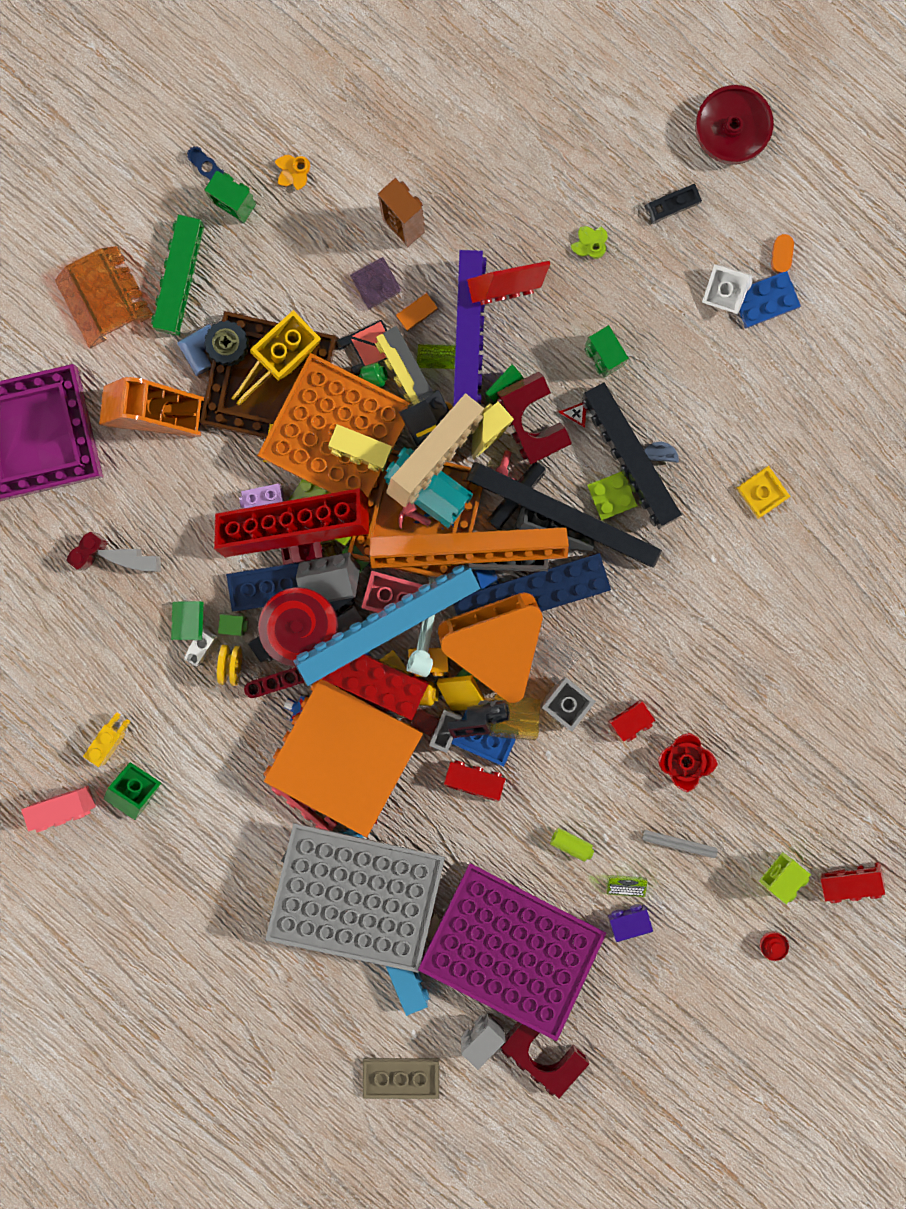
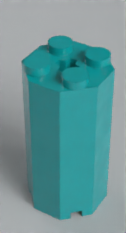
M404 447L398 455L399 459L397 462H392L387 468V474L384 479H386L385 482L388 485L391 477L413 454L414 451L411 448L407 449ZM441 471L437 476L434 474L431 478V483L425 490L421 489L419 497L414 504L449 528L462 513L465 503H469L473 494Z

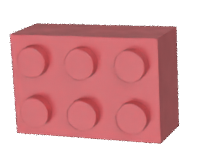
M371 571L361 608L379 613L388 604H396L401 601L403 596L419 591L418 589L423 585Z
M88 785L36 802L21 809L28 832L36 830V833L51 826L56 827L65 824L67 821L72 820V818L73 821L83 818L85 815L90 814V810L96 806Z

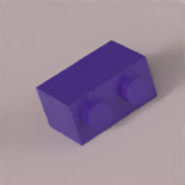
M635 904L630 906L628 910L618 909L608 915L616 942L653 932L645 905Z

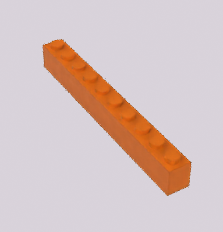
M566 528L370 538L372 568L568 558L569 549Z

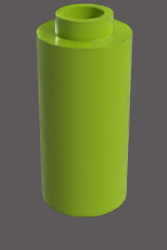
M559 827L551 838L550 845L583 862L587 859L590 860L594 854L592 844Z

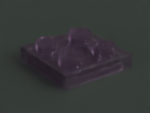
M384 257L350 275L368 310L402 292Z

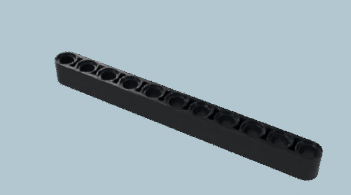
M473 463L466 478L467 481L652 568H655L662 553L661 549L480 463Z

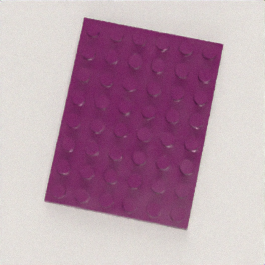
M469 863L427 948L418 971L558 1041L607 933Z

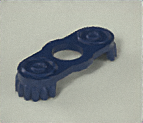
M190 147L187 152L188 160L198 168L201 175L211 180L216 171L224 173V170H221L212 158L207 157L200 147ZM205 162L212 164L213 167L210 172L202 170V165Z

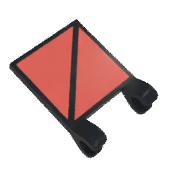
M382 319L336 341L339 350L351 344L361 364L351 367L352 374L358 376L363 366L372 363L380 364L387 359L384 352L380 354L375 345L378 342L376 337L387 331Z

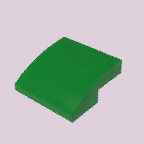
M172 602L171 640H202L204 602Z

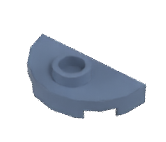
M662 441L654 442L644 450L650 460L679 463V455L669 443Z

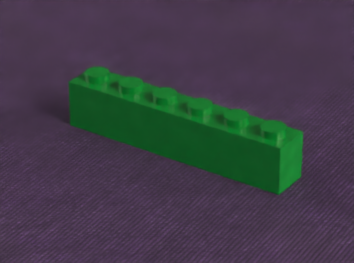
M178 214L177 220L173 222L174 234L168 244L170 252L168 258L166 257L164 261L165 273L160 279L161 291L155 301L157 306L156 313L151 318L152 327L157 332L175 336L180 335L205 226L201 219Z

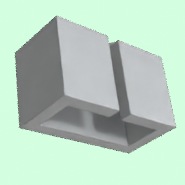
M444 708L429 746L447 753L453 740L448 731V722L462 719V715Z

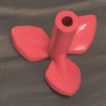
M504 451L500 466L495 471L508 477L507 467L512 452Z
M409 502L406 507L402 508L403 510L398 520L400 529H402V523L406 516L417 520L427 527L430 525L431 519L416 512L417 507L414 503L411 504Z

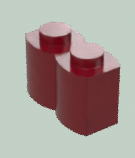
M88 532L81 538L79 546L68 554L66 561L76 570L84 571L94 563L96 556L99 555L98 550H105L108 541L99 533Z

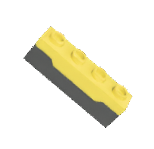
M397 326L376 337L378 342L375 345L380 354L384 352L387 358L385 363L389 371L393 370L396 377H394V380L399 388L403 387L405 391L403 396L406 401L411 403L425 392L432 391Z

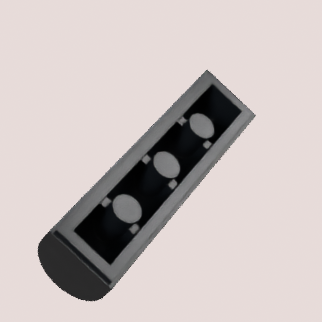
M535 462L527 469L518 482L534 488L546 474V468L539 462ZM504 498L486 521L497 530H500L519 505Z

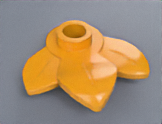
M284 155L275 161V164L282 170L278 178L279 185L287 187L293 184L296 190H300L306 185L307 174L311 168L310 162L306 157L298 156L295 158L291 155ZM300 164L305 165L303 169H298V166Z

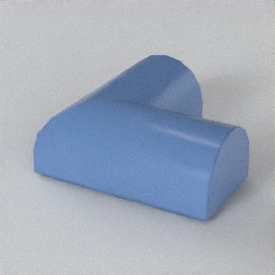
M211 324L177 342L196 377L210 370L212 366L204 352L206 350L204 345L205 335H207L208 329L212 327Z

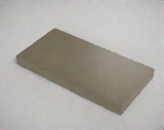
M363 1058V1099H439V1058Z

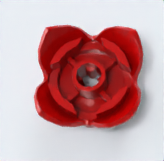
M685 733L677 737L671 746L662 751L658 759L661 770L671 777L672 782L677 788L686 793L695 789L699 784V779L713 773L718 765L714 755L709 750L703 748L700 739L692 733ZM687 756V758L690 759V762L686 763V766H684V764L681 763V761Z

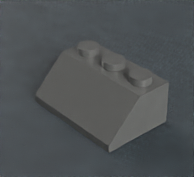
M350 552L300 562L296 575L298 587L318 592L329 602L354 598L361 566Z

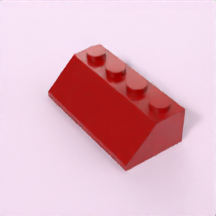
M550 260L494 271L467 279L472 303L480 302L481 305L492 303V299H495V302L506 300L508 295L509 299L520 297V293H523V296L534 294V289L541 288L550 267Z

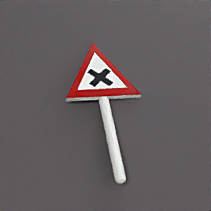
M582 403L557 412L585 428L586 417H592L591 413H586Z

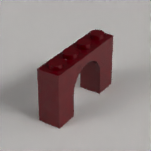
M539 371L497 392L499 396L497 402L514 419L509 427L512 426L514 433H512V437L515 443L520 444L521 449L519 453L523 460L533 464L572 444L566 428L560 422L537 433L528 432L522 426V416L525 409L531 403L551 394L545 377Z
M517 1021L505 1035V1043L501 1046V1052L507 1058L512 1057L521 1070H527L530 1073V1077L539 1084L540 1082L543 1084L545 1090L551 1096L555 1095L560 1099L590 1064L588 1057L573 1044L565 1055L552 1065H541L535 1062L529 1055V1047L539 1032Z

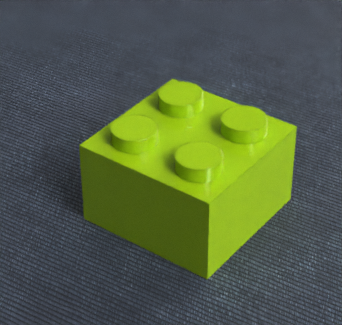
M782 852L759 882L787 905L788 902H792L796 898L797 891L809 882L811 874Z

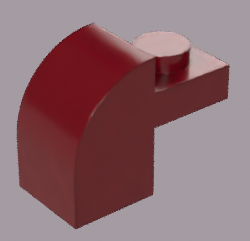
M320 542L281 548L283 565L321 558L322 546Z

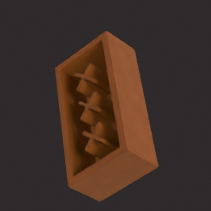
M395 177L377 194L382 219L401 241L409 247L425 233L423 204L417 196L413 197L409 193L410 189L403 181L399 182Z

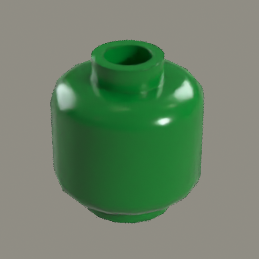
M379 363L363 366L360 370V375H358V377L378 387H383L386 380H388L386 368Z

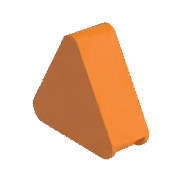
M123 377L103 386L99 425L201 437L198 427L201 403L204 402V397L141 378Z
M519 593L451 617L439 624L437 632L442 651L445 655L507 702L516 703L522 700L543 620L542 612L531 594Z

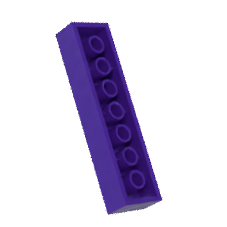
M459 250L453 407L465 393L481 405V393H478V389H481L482 374H478V370H482L483 355H480L479 351H483L484 335H480V332L484 331V316L480 315L484 313L485 305H481L480 302L472 303L467 279L486 274L487 257H483V251Z

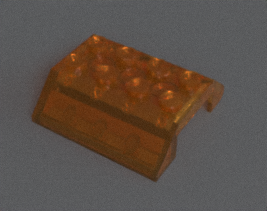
M118 246L100 248L65 266L55 279L90 349L106 341L105 335L136 319L139 322H143L153 315L150 308L147 307L146 301L132 302V300L140 298L142 292L139 290V286L132 273H130L129 267H114L125 262Z

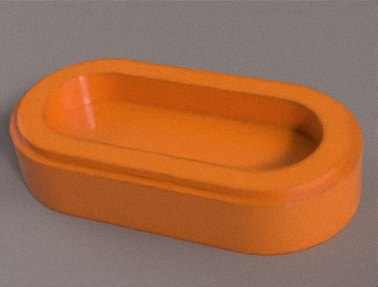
M782 234L773 243L771 268L777 274L786 272L791 268L794 240L790 235Z

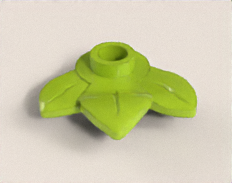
M588 226L580 227L578 230L579 241L571 245L572 251L582 257L589 255L594 259L601 258L606 252L605 242L608 238L606 230L602 226L595 231Z

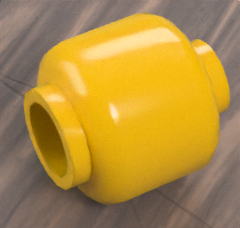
M426 681L429 684L419 706H432L434 702L438 701L439 689L438 686H435L434 682Z

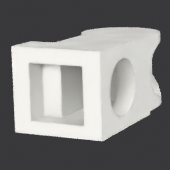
M203 628L202 640L192 641L184 660L199 667L212 645L218 639V636Z

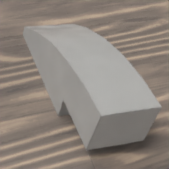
M140 549L98 550L99 555L120 566L141 571L161 572V557L142 556Z

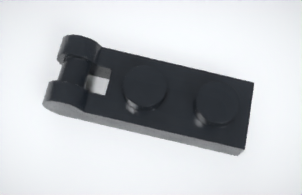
M694 183L649 202L644 207L651 216V224H655L667 217L701 204L702 199ZM659 206L662 209V212L658 213L656 210V208Z

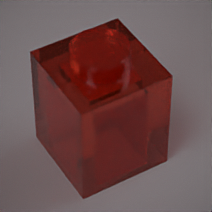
M420 707L411 720L410 726L431 737L440 718Z

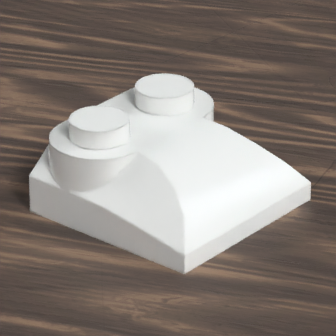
M714 264L702 303L738 314L746 292L752 285V275Z

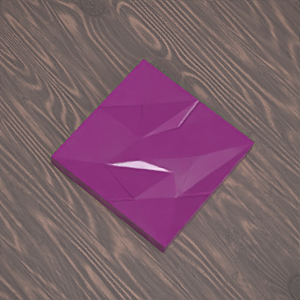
M70 364L0 381V502L103 478L82 383L76 365Z

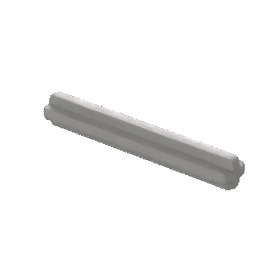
M645 830L642 839L646 842L710 858H716L718 853L716 847Z

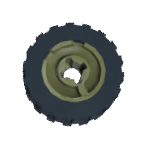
M219 321L208 329L204 345L207 353L216 363H220L223 366H232L239 364L240 361L245 359L244 357L247 356L250 347L248 343L249 338L240 326L230 321ZM228 340L231 343H229L226 348L224 346V342Z

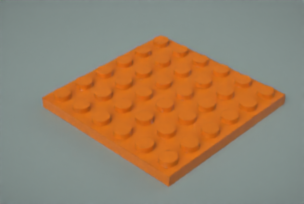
M310 353L257 456L329 493L360 488L369 497L382 471L375 472L368 469V465L364 463L358 465L349 461V457L344 455L338 457L331 454L328 445L336 425L338 424L392 446L393 450L405 426L399 411L409 405L410 402Z

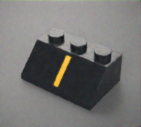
M439 390L425 392L399 411L417 448L449 413V409Z

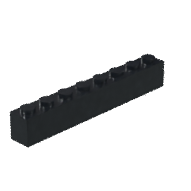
M605 382L585 392L582 397V404L585 410H589L592 414L593 424L600 428L603 441L611 447V455L615 460L618 459L621 464L620 470L625 477L629 478L632 491L639 495L640 505L644 510L647 509L650 514L649 520L654 527L657 526L659 530L682 516L681 512Z

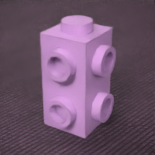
M280 484L241 491L242 496L239 497L242 508L285 501L282 485Z

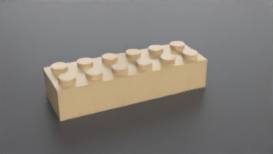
M465 393L391 477L386 493L403 507H406L409 502L413 504L419 497L421 489L425 490L429 486L434 474L437 476L441 472L446 460L449 462L456 454V449L458 447L461 448L466 443L469 434H474L478 429L479 423L483 419L481 414L484 407Z

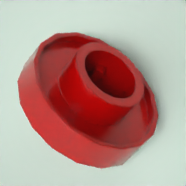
M771 931L764 934L760 940V951L767 959L779 961L788 954L789 943L781 933Z

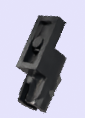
M482 700L478 705L467 707V720L459 719L454 722H448V731L453 738L491 734V724H498L510 719L507 701Z

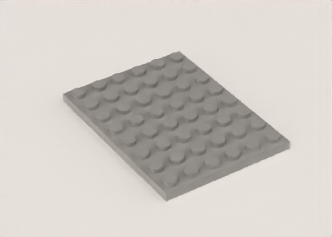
M293 823L265 940L418 973L445 856Z

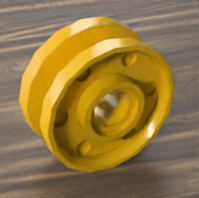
M222 645L217 662V682L219 685H225L229 677L231 686H237L242 670L241 646H234L232 654H230L229 645Z

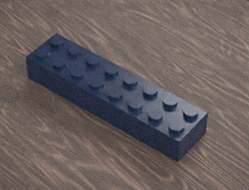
M599 553L550 568L548 571L537 572L476 591L453 605L456 614L460 615L525 592L535 598L540 611L543 612L611 591V587Z

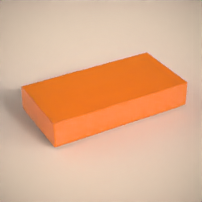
M425 293L396 314V317L408 332L437 311L438 308L430 296Z

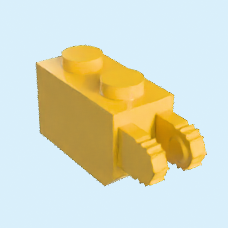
M118 712L113 715L108 724L102 727L83 755L85 759L98 768L107 763L124 738V732L130 724V720L126 719L119 729L114 725L121 716Z

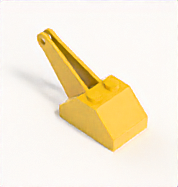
M294 310L251 348L250 353L258 361L232 399L235 401L248 388L263 367L268 372L237 401L238 405H241L272 375L279 381L290 374L319 344L321 338Z

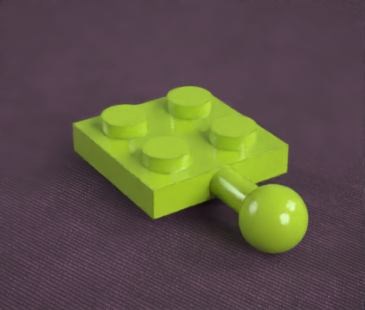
M622 472L587 485L601 521L637 507L632 494L633 491Z

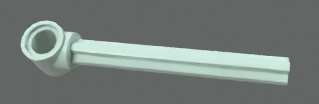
M430 578L429 585L436 581L435 578ZM435 615L422 621L417 650L410 655L407 663L408 672L423 677L429 675L433 665V659L430 658L428 650Z

